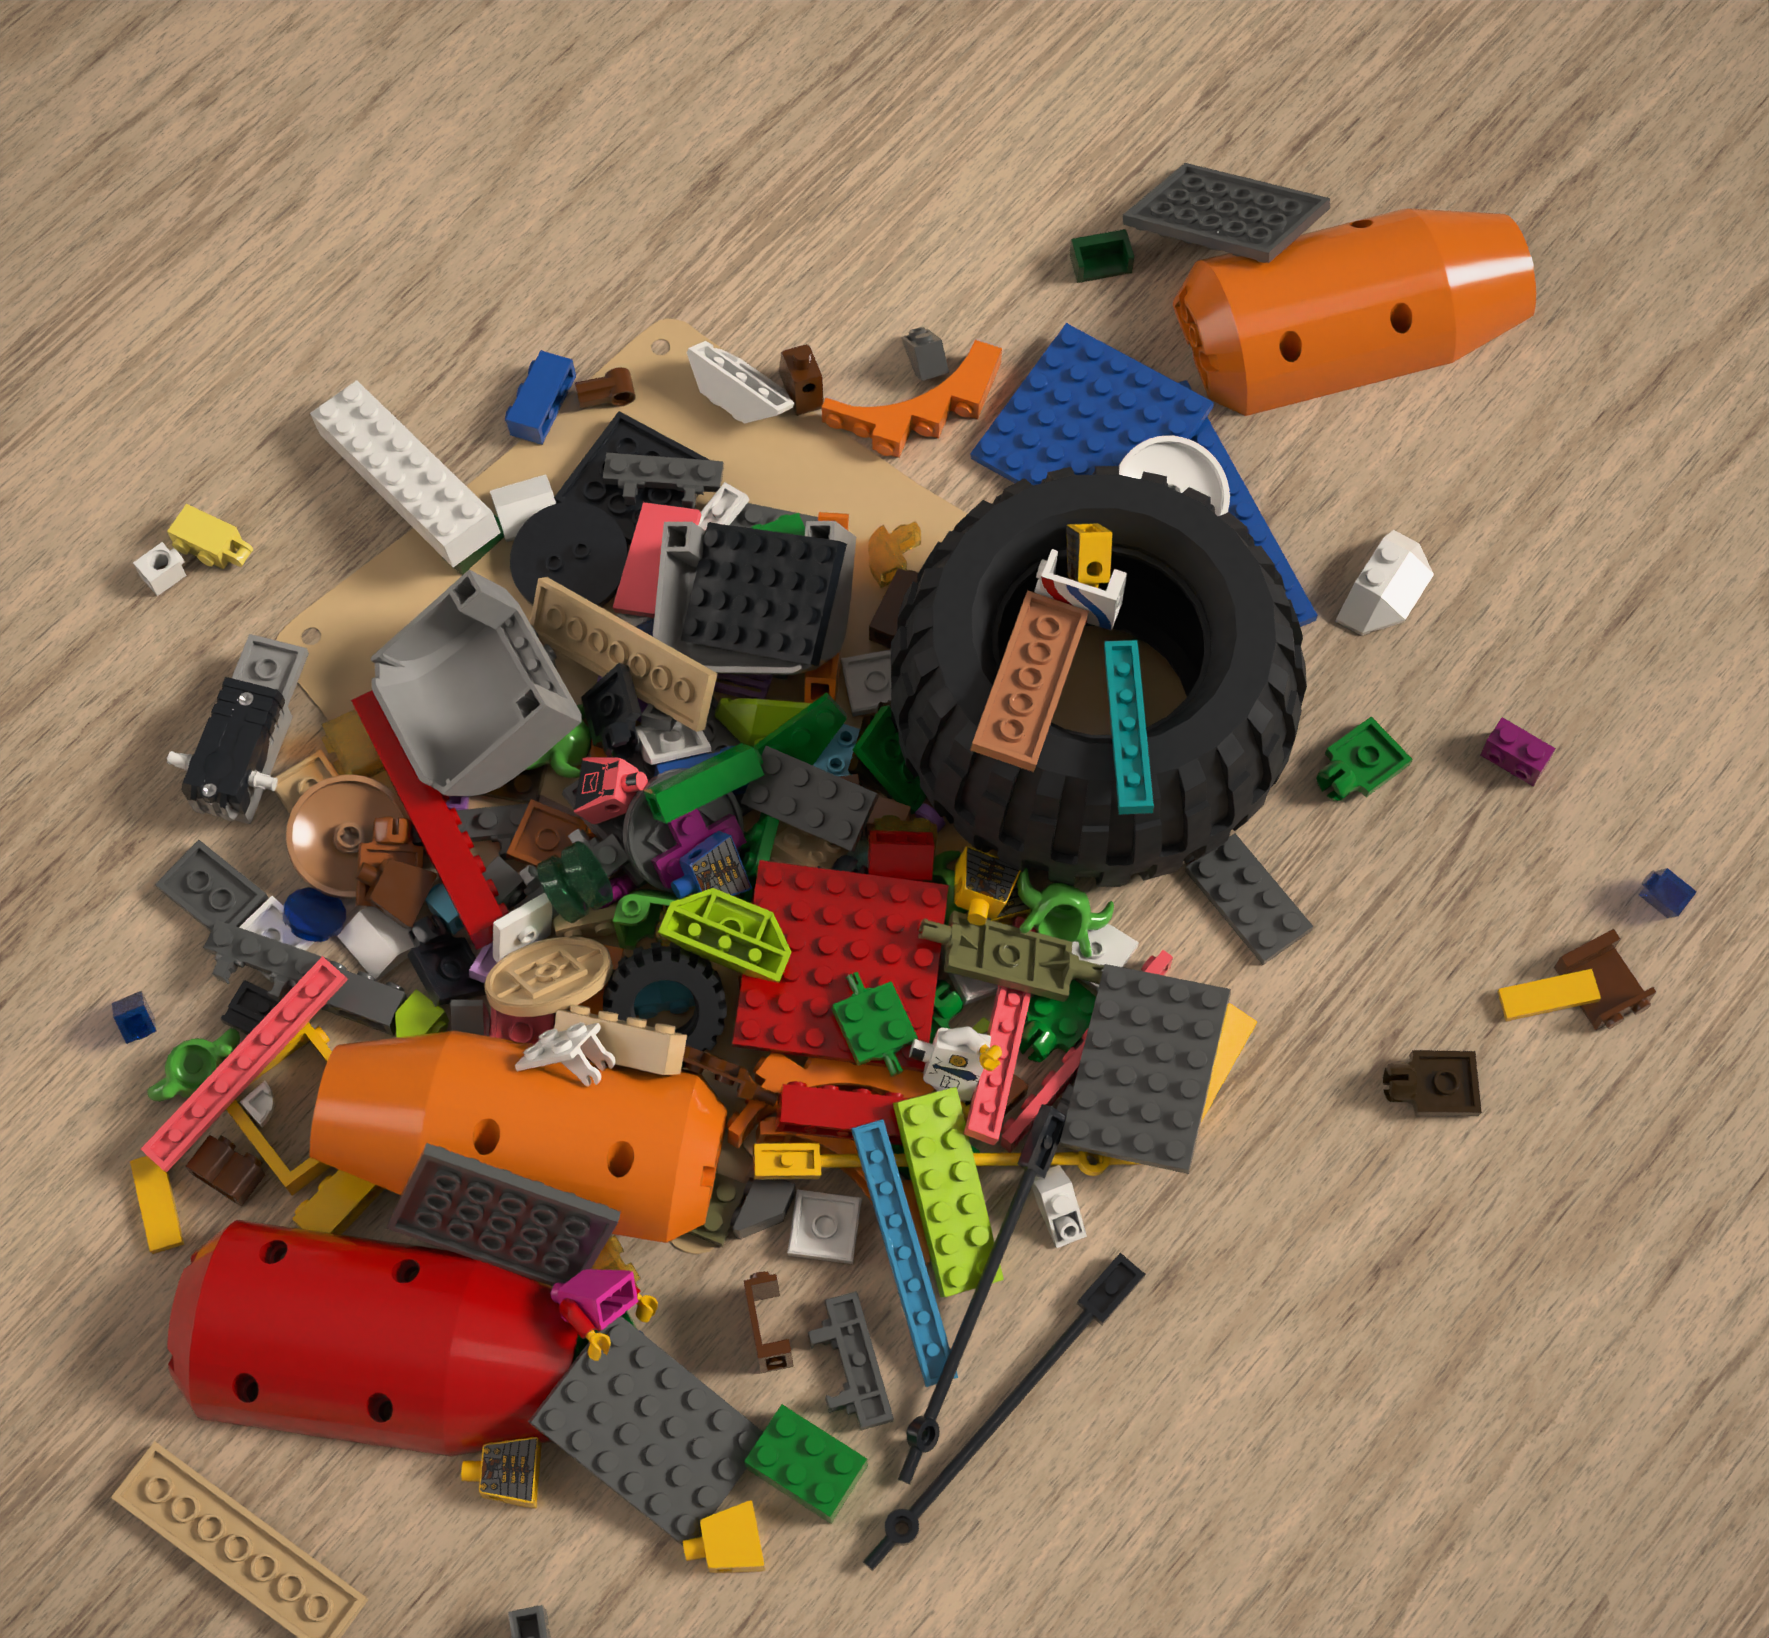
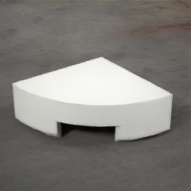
M266 1081L262 1082L240 1101L241 1105L262 1128L267 1124L274 1110V1095Z

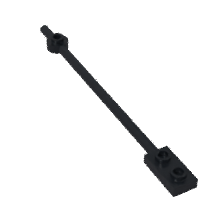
M1042 1104L1034 1119L1032 1129L1017 1163L1025 1170L924 1416L916 1417L907 1428V1442L910 1450L898 1477L899 1481L910 1485L922 1454L931 1451L938 1442L940 1428L936 1420L1034 1180L1036 1177L1045 1179L1061 1140L1066 1116L1052 1106Z
M1122 1253L1118 1254L1077 1301V1305L1083 1309V1312L908 1510L897 1509L888 1515L885 1521V1537L863 1560V1563L871 1571L879 1565L895 1545L905 1546L916 1539L919 1532L918 1519L1093 1319L1100 1325H1103L1144 1279L1146 1274ZM905 1523L909 1528L905 1534L897 1533L895 1530L897 1524Z

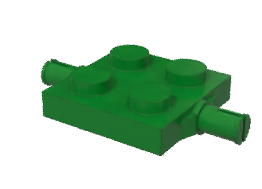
M762 812L759 821L750 830L744 832L747 842L741 846L739 855L752 886L751 890L740 893L739 899L751 903L756 887L759 860L769 861L779 824L778 819Z
M854 972L853 975L852 973L846 976V980L853 994L849 998L833 1004L831 1009L857 1066L872 1060H884L891 1077L895 1076L896 1073L897 1075L902 1073L903 1069L896 1054L902 1048L912 1045L914 1039L918 1040V1037L892 981L875 988L865 989L858 972Z

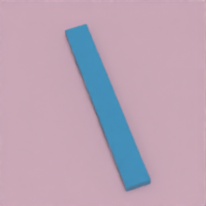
M881 1119L851 1128L924 1384L926 1387L937 1384L949 1355L950 1347L885 1123ZM957 1371L953 1379L958 1378Z

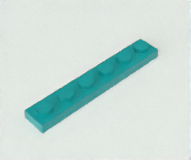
M1105 641L1104 656L1119 814L1153 813L1154 803L1138 641Z

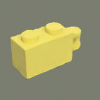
M188 504L184 506L167 531L172 541V546L177 551L185 555L188 553L193 554L202 563L210 567L216 565L224 569L228 562L242 567L253 551V547L241 539L237 527Z

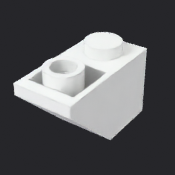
M1060 1165L1049 1168L1045 1179L1035 1178L1032 1188L1056 1248L1085 1238L1087 1235L1072 1182Z

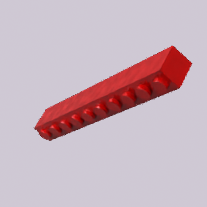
M371 690L352 699L351 702L397 795L404 805L476 950L493 943L494 921L509 912L504 902L499 905L496 902L495 897L499 896L496 886L491 878L485 880L482 873L487 870L479 854L473 857L470 849L474 848L468 832H460L458 826L462 822L455 807L448 809L446 802L450 801L449 796L442 794L440 791L419 780L374 692Z

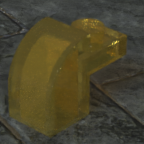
M916 521L908 525H900L890 534L885 526L882 525L872 534L868 544L869 568L880 588L891 583L898 568L907 571V561L902 554L921 545V529Z

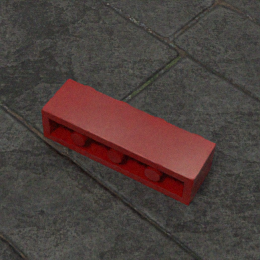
M792 1081L783 1084L778 1093L775 1131L854 1140L851 1128L883 1119L890 1144L903 1146L893 1103L910 1098H904L903 1094L896 1092L877 1095L871 1094L872 1092L867 1089H854L850 1092L841 1091L839 1087L833 1085H823L820 1088L807 1087V1084L804 1082Z

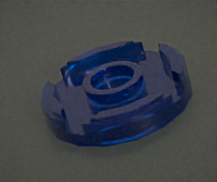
M312 887L298 889L288 896L283 906L282 917L285 926L287 924L291 928V933L296 937L306 941L323 942L327 941L329 937L334 935L336 937L341 933L346 921V908L339 898L325 895Z

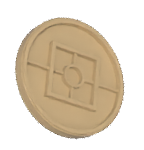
M584 937L551 938L526 945L501 959L488 973L484 982V989L489 1004L503 1014L518 1017L548 1015L556 1013L557 1010L569 1009L571 1005H578L598 993L609 981L613 972V964L608 949L595 940Z

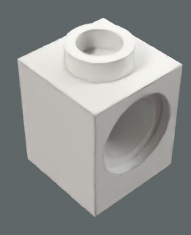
M163 542L133 562L140 577L157 596L186 576L182 564L185 563L184 559L175 548L169 550ZM167 565L165 568L158 570L159 567Z

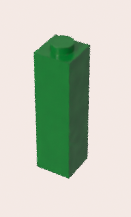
M740 743L644 790L654 819L668 823L764 776L761 768L763 760L756 748Z

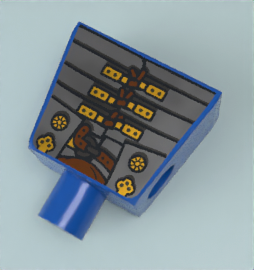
M721 831L713 833L680 858L679 863L684 876L671 882L672 890L678 899L691 893L693 895L711 888L718 889L732 896L752 889L731 835Z

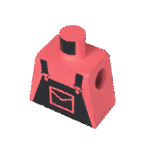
M618 757L583 758L574 813L592 824H598L625 814L636 792L642 791L648 783L646 775Z

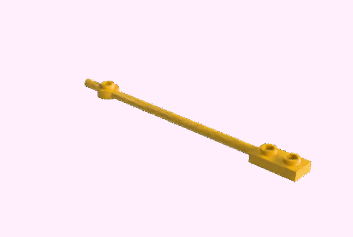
M820 1143L754 1144L753 1146L754 1180L820 1179L821 1168L862 1167L858 1154H820ZM1083 1151L1055 1152L1051 1165H1077L1084 1174L1089 1176L1102 1174L1109 1165H1141ZM973 1153L976 1166H1019L1017 1163L1021 1153ZM894 1154L897 1167H908L905 1154ZM1087 1156H1093L1096 1159L1097 1164H1090L1087 1160Z

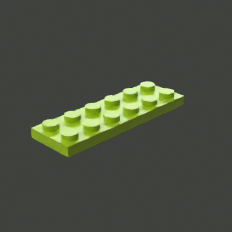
M951 1087L893 1103L940 1297H948L975 1289L995 1243L969 1136L964 1135L966 1123L957 1087ZM1001 1265L998 1268L993 1283L1004 1280Z

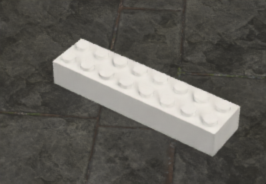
M357 380L310 413L319 434L452 567L458 565L501 533L493 512Z

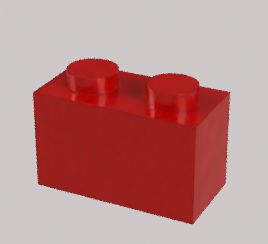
M869 831L867 863L869 875L914 881L932 880L934 859L933 832Z

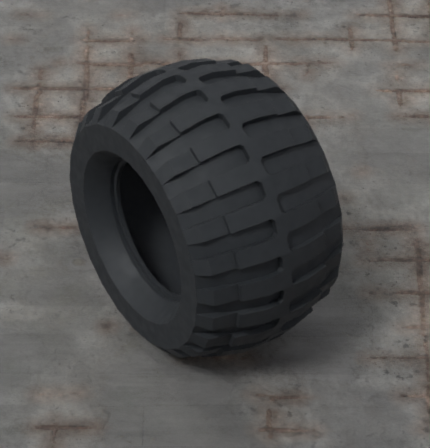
M1095 466L1092 475H1075L1072 467L1048 472L1047 477L1042 479L1041 484L1032 485L1024 478L1006 487L1003 493L995 498L993 504L982 500L956 524L953 531L947 533L942 543L938 541L917 574V582L913 581L904 595L897 619V633L891 641L892 720L898 728L899 744L905 764L914 777H920V788L940 817L945 816L950 824L954 823V827L959 835L976 850L987 853L994 849L998 851L997 856L999 860L1021 872L1024 871L1025 867L1028 869V873L1031 867L1048 871V880L1050 882L1064 883L1074 886L1075 877H1095L1097 887H1121V885H1126L1129 882L1132 874L1139 873L1144 881L1174 873L1182 867L1183 861L1188 863L1193 859L1198 860L1228 841L1232 829L1236 831L1264 805L1270 788L1278 781L1288 763L1296 738L1302 712L1301 707L1307 688L1305 660L1301 648L1303 635L1291 599H1288L1286 596L1282 576L1262 546H1255L1254 539L1248 533L1247 526L1229 512L1217 516L1215 514V507L1211 504V497L1193 488L1188 487L1183 493H1180L1168 487L1167 476L1143 471L1141 479L1119 475L1120 466ZM1067 524H1100L1112 531L1110 579L1114 569L1127 573L1122 604L1112 629L1124 631L1147 642L1165 657L1179 676L1187 697L1168 716L1146 727L1154 803L1153 813L1119 814L1112 735L1085 734L1064 729L1051 722L1034 772L970 750L1027 590L1035 593L1038 582L1036 575L1042 559L1048 560L1052 549L1058 551L1055 575L1070 579L1068 576ZM1109 582L1098 583V589L1106 591ZM1085 623V626H1095L1089 623Z

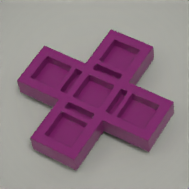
M697 808L667 823L677 845L651 859L663 886L669 889L671 888V882L684 876L679 863L680 858L713 833L721 831L731 835L736 848L747 841L734 815L729 813L706 827Z

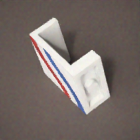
M1052 549L1048 560L1042 559L1036 575L1038 582L1035 593L1087 610L1089 614L1086 623L1112 631L1122 604L1127 573L1114 569L1106 591L1055 575L1058 551Z

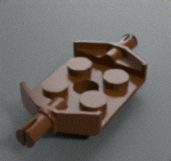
M685 1044L683 1056L685 1068L702 1074L704 1069L715 1073V1080L729 1086H733L736 1081L739 1083L736 1089L738 1092L737 1097L749 1100L757 1099L774 1107L778 1093L762 1088L761 1084L752 1079L746 1067L738 1066L718 1056Z

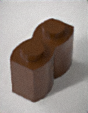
M209 1135L185 1167L189 1173L242 1207L265 1176L262 1168H260L262 1162L248 1152L244 1156L235 1152L236 1145L224 1136L220 1135L216 1139Z

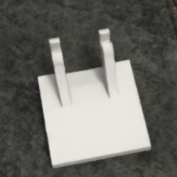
M578 1023L564 1031L558 1032L557 1029H551L542 1033L539 1036V1041L534 1046L526 1049L524 1056L514 1066L517 1071L561 1062L584 1085L590 1086L592 1083L590 1076L595 1085L601 1081V1073L598 1069L603 1071L606 1068L604 1060L607 1062L609 1069L614 1067L616 1060L612 1053L605 1050L596 1036L601 1029L599 1023L587 1026L584 1023ZM586 1057H588L597 1066V1068L592 1067Z

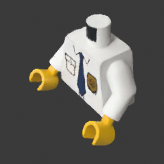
M969 1026L952 1029L942 1027L938 1029L932 1044L914 1039L909 1058L926 1062L923 1080L937 1091L957 1087L966 1123L970 1105L966 1106L965 1102H970L983 1069L993 1071L1000 1065L998 1058L1002 1056V1049L997 1045L990 1047L991 1036L977 1033Z

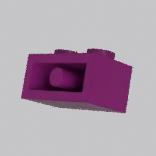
M1502 717L1486 740L1480 756L1534 787L1549 764L1556 748Z

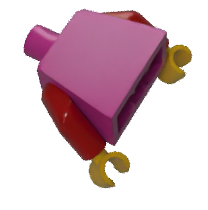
M582 1270L566 1283H555L551 1290L552 1300L559 1303L562 1319L565 1322H569L582 1339L587 1338L590 1342L587 1354L594 1361L600 1359L601 1350L605 1355H608L611 1345L609 1336L603 1333L596 1334L595 1330L602 1331L635 1304L638 1305L635 1316L645 1323L650 1321L651 1316L655 1315L658 1308V1302L655 1297L649 1295L641 1296L639 1294L641 1290L635 1286L633 1271Z

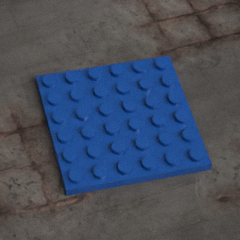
M1066 323L970 455L971 459L1013 483L1025 478L1032 485L1041 484L1042 479L1047 477L1048 472L1072 467L1075 475H1092L1095 466H1119L1123 458L1135 446L1150 438L1179 436L1191 440L1213 409V401Z

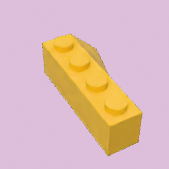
M1231 1003L1228 1004L1201 1122L1257 1024L1256 1020Z

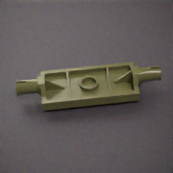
M953 911L950 915L948 925L923 919L919 927V932H922L918 934L919 939L945 944V972L1065 1002L1069 997L1070 983L1074 978L1100 985L1103 973L1101 970L1104 969V965L1079 960V956L1072 953L1073 942L1033 931L1021 933L1020 928L986 920L984 925H973L967 920V914Z

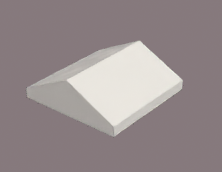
M546 474L490 491L506 542L513 541L524 523L535 513L556 504Z
M678 721L671 732L656 730L643 725L635 726L640 740V751L643 760L651 765L711 752V745L703 731L696 732Z
M370 906L360 910L337 935L366 972L375 978L376 982L407 959L411 948H415L409 937V931L413 927L403 928L377 908Z

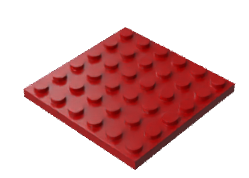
M759 860L753 904L774 913L789 945L791 955L779 983L742 975L732 1047L856 1063L831 1009L833 1004L845 1000L853 994L846 976L851 973L853 975L854 972L859 973L865 989L875 988L892 981L918 1040L929 1043L942 943L919 939L918 934L922 933L919 932V927L923 919L944 924L949 885ZM912 1045L902 1048L896 1054L903 1070L924 1072L926 1062L909 1058ZM872 1060L865 1063V1065L887 1067L884 1060Z

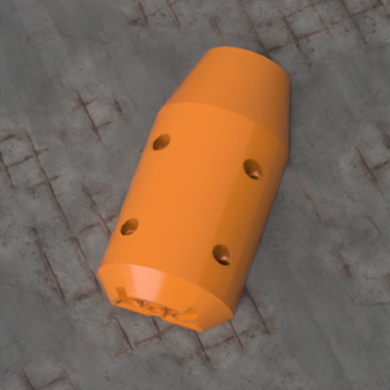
M1406 208L1301 234L1270 263L1258 262L1255 259L1244 256H1235L1232 253L1198 260L1193 265L1174 298L1172 306L1186 342L1192 348L1193 360L1209 400L1244 416L1453 363L1533 317L1536 307V280L1525 238L1516 222L1510 216L1500 213Z
M460 1031L438 1032L337 1045L327 1061L321 1079L312 1121L309 1157L401 1195L426 1143L620 1211L619 1222L612 1234L667 1243L704 1225L706 1222L716 1169L726 1131L727 1109L704 1076L691 1070L681 1069V1074L661 1075L618 1064L609 1069L607 1062H605L606 1068L603 1071L598 1069L601 1073V1081L595 1085L590 1076L592 1083L590 1086H586L561 1062L517 1071L514 1065L524 1056V1051L535 1044ZM587 1058L591 1066L597 1068V1066L589 1058Z

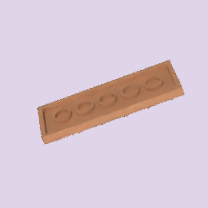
M1027 590L973 739L971 751L1034 772L1089 611Z

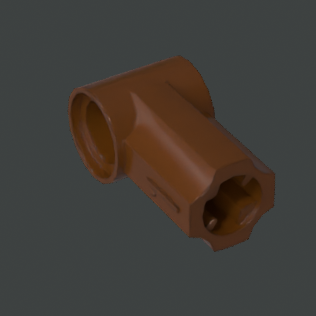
M623 367L609 370L604 377L575 382L580 408L609 402L615 406H625L632 403L636 397L630 371Z

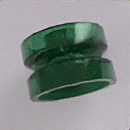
M576 841L562 849L561 857L554 854L537 865L538 877L545 894L556 911L570 923H574L589 914V906L597 910L613 901L612 887L605 870L594 853L581 841Z

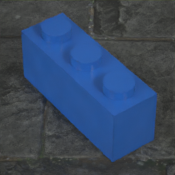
M540 350L536 360H532L528 369V376L525 382L519 385L517 398L513 406L508 407L505 414V422L508 425L511 436L543 445L576 378L572 359Z

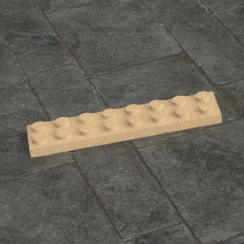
M538 578L530 624L538 633L541 642L548 644L553 649L601 677H604L618 663L628 665L637 698L654 705V708L666 715H670L673 719L696 732L705 730L717 678L716 672L550 578Z
M155 1441L111 1496L113 1500L298 1638H341L369 1600Z

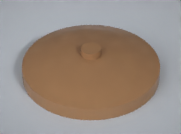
M359 775L333 776L311 786L295 803L286 828L287 852L298 875L312 888L325 895L340 899H356L357 879H355L358 870L359 843H369L372 840L375 818L387 816L397 819L398 817H403L410 820L401 800L382 783ZM411 825V841H412V840H413V833H412V825Z

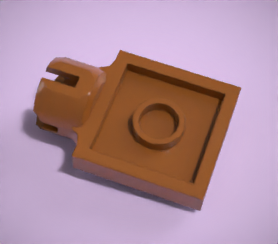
M531 799L507 850L506 857L527 866L533 865L537 870L555 876L576 861L574 855L579 852L568 835L578 828L580 830L584 829L586 832L588 826L580 818Z
M387 816L375 818L372 840L369 843H359L358 869L363 862L379 869L385 859H393L422 868L424 846H416L412 843L411 821L403 817H398V819ZM357 880L356 906L374 907L365 900L370 886Z

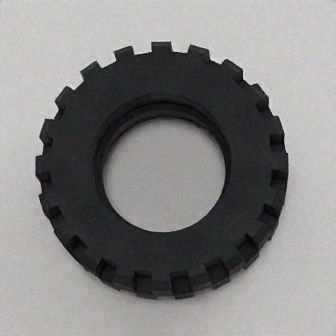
M661 942L651 943V948L645 950L640 946L633 950L631 957L624 956L618 962V968L616 970L613 969L608 984L604 987L603 1011L619 1014L618 1020L627 1021V1017L636 1018L634 1001L637 994L645 986L660 980L676 981L691 991L695 1000V1010L690 1020L680 1028L675 1029V1032L687 1035L686 1044L703 1052L706 1049L711 1051L717 1044V1035H722L725 1027L724 1018L727 1016L724 988L718 972L713 970L711 962L680 948V946L673 942H670L669 946H661Z

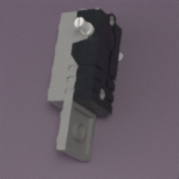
M249 634L232 678L225 677L222 690L219 691L217 696V704L213 706L211 717L208 718L195 753L191 755L171 751L167 757L169 765L172 764L187 771L181 790L195 812L212 814L228 821L235 820L251 824L263 791L265 789L272 791L276 789L278 780L277 778L270 777V774L293 718L288 705L308 657L307 648Z

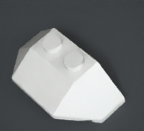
M706 341L688 348L687 355L700 393L709 398L713 404L722 407L732 414L734 419L745 424L777 416L793 408L794 402L790 399L785 389L742 359L722 349L713 348V345Z
M1395 530L1387 534L1355 581L1335 622L1361 636L1369 634L1371 631L1405 622L1434 575L1420 544Z

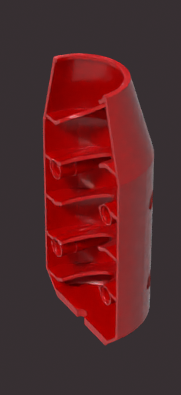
M235 1220L198 1248L191 1255V1264L184 1268L169 1321L167 1349L172 1354V1357L168 1363V1368L175 1384L195 1415L201 1420L451 1457L482 1452L483 1445L532 1437H538L541 1443L552 1442L528 1421L572 1365L579 1334L569 1322H565L562 1319L559 1303L554 1302L551 1298L552 1286L450 1250ZM287 1252L284 1258L280 1260L283 1253ZM419 1270L416 1278L409 1282L410 1274L413 1271ZM258 1385V1396L254 1400L253 1391L254 1388ZM392 1403V1416L386 1421L384 1409Z

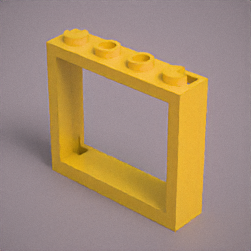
M308 1022L251 1083L308 1041H311L327 1062L332 1053L326 1045L330 1039L320 1026L314 1029ZM236 1100L226 1109L291 1196L331 1167L309 1157L290 1172Z

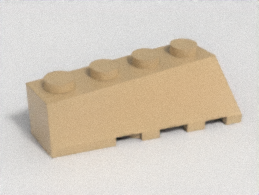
M571 1005L570 1010H557L554 1029H557L558 1032L567 1030L578 1023H584L585 1026L599 1023L601 1029L596 1036L605 1050L613 1054L616 1060L615 1064L661 1075L681 1074L687 1035L676 1033L675 1026L656 1023L655 1028L646 1026L647 1020L627 1017V1021L618 1020L619 1014L599 1011L598 1015L590 1013L589 1007Z

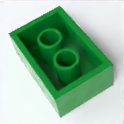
M781 1404L744 1461L748 1471L830 1524H832L868 1467L866 1457Z

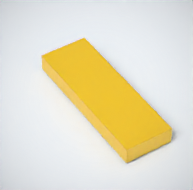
M1592 969L1498 989V996L1506 1021L1595 1003L1601 999Z
M148 1156L131 1160L130 1165L149 1251L152 1254L185 1245L168 1172L163 1171Z

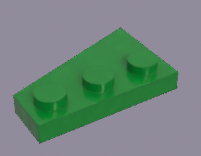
M825 693L755 744L754 748L762 755L765 746H768L813 766L847 720L846 712L828 693Z
M889 705L883 706L879 709L852 750L896 802L911 806V814H915L926 799V795L920 788V777H914L905 764L899 744V732L896 730L891 719V708Z

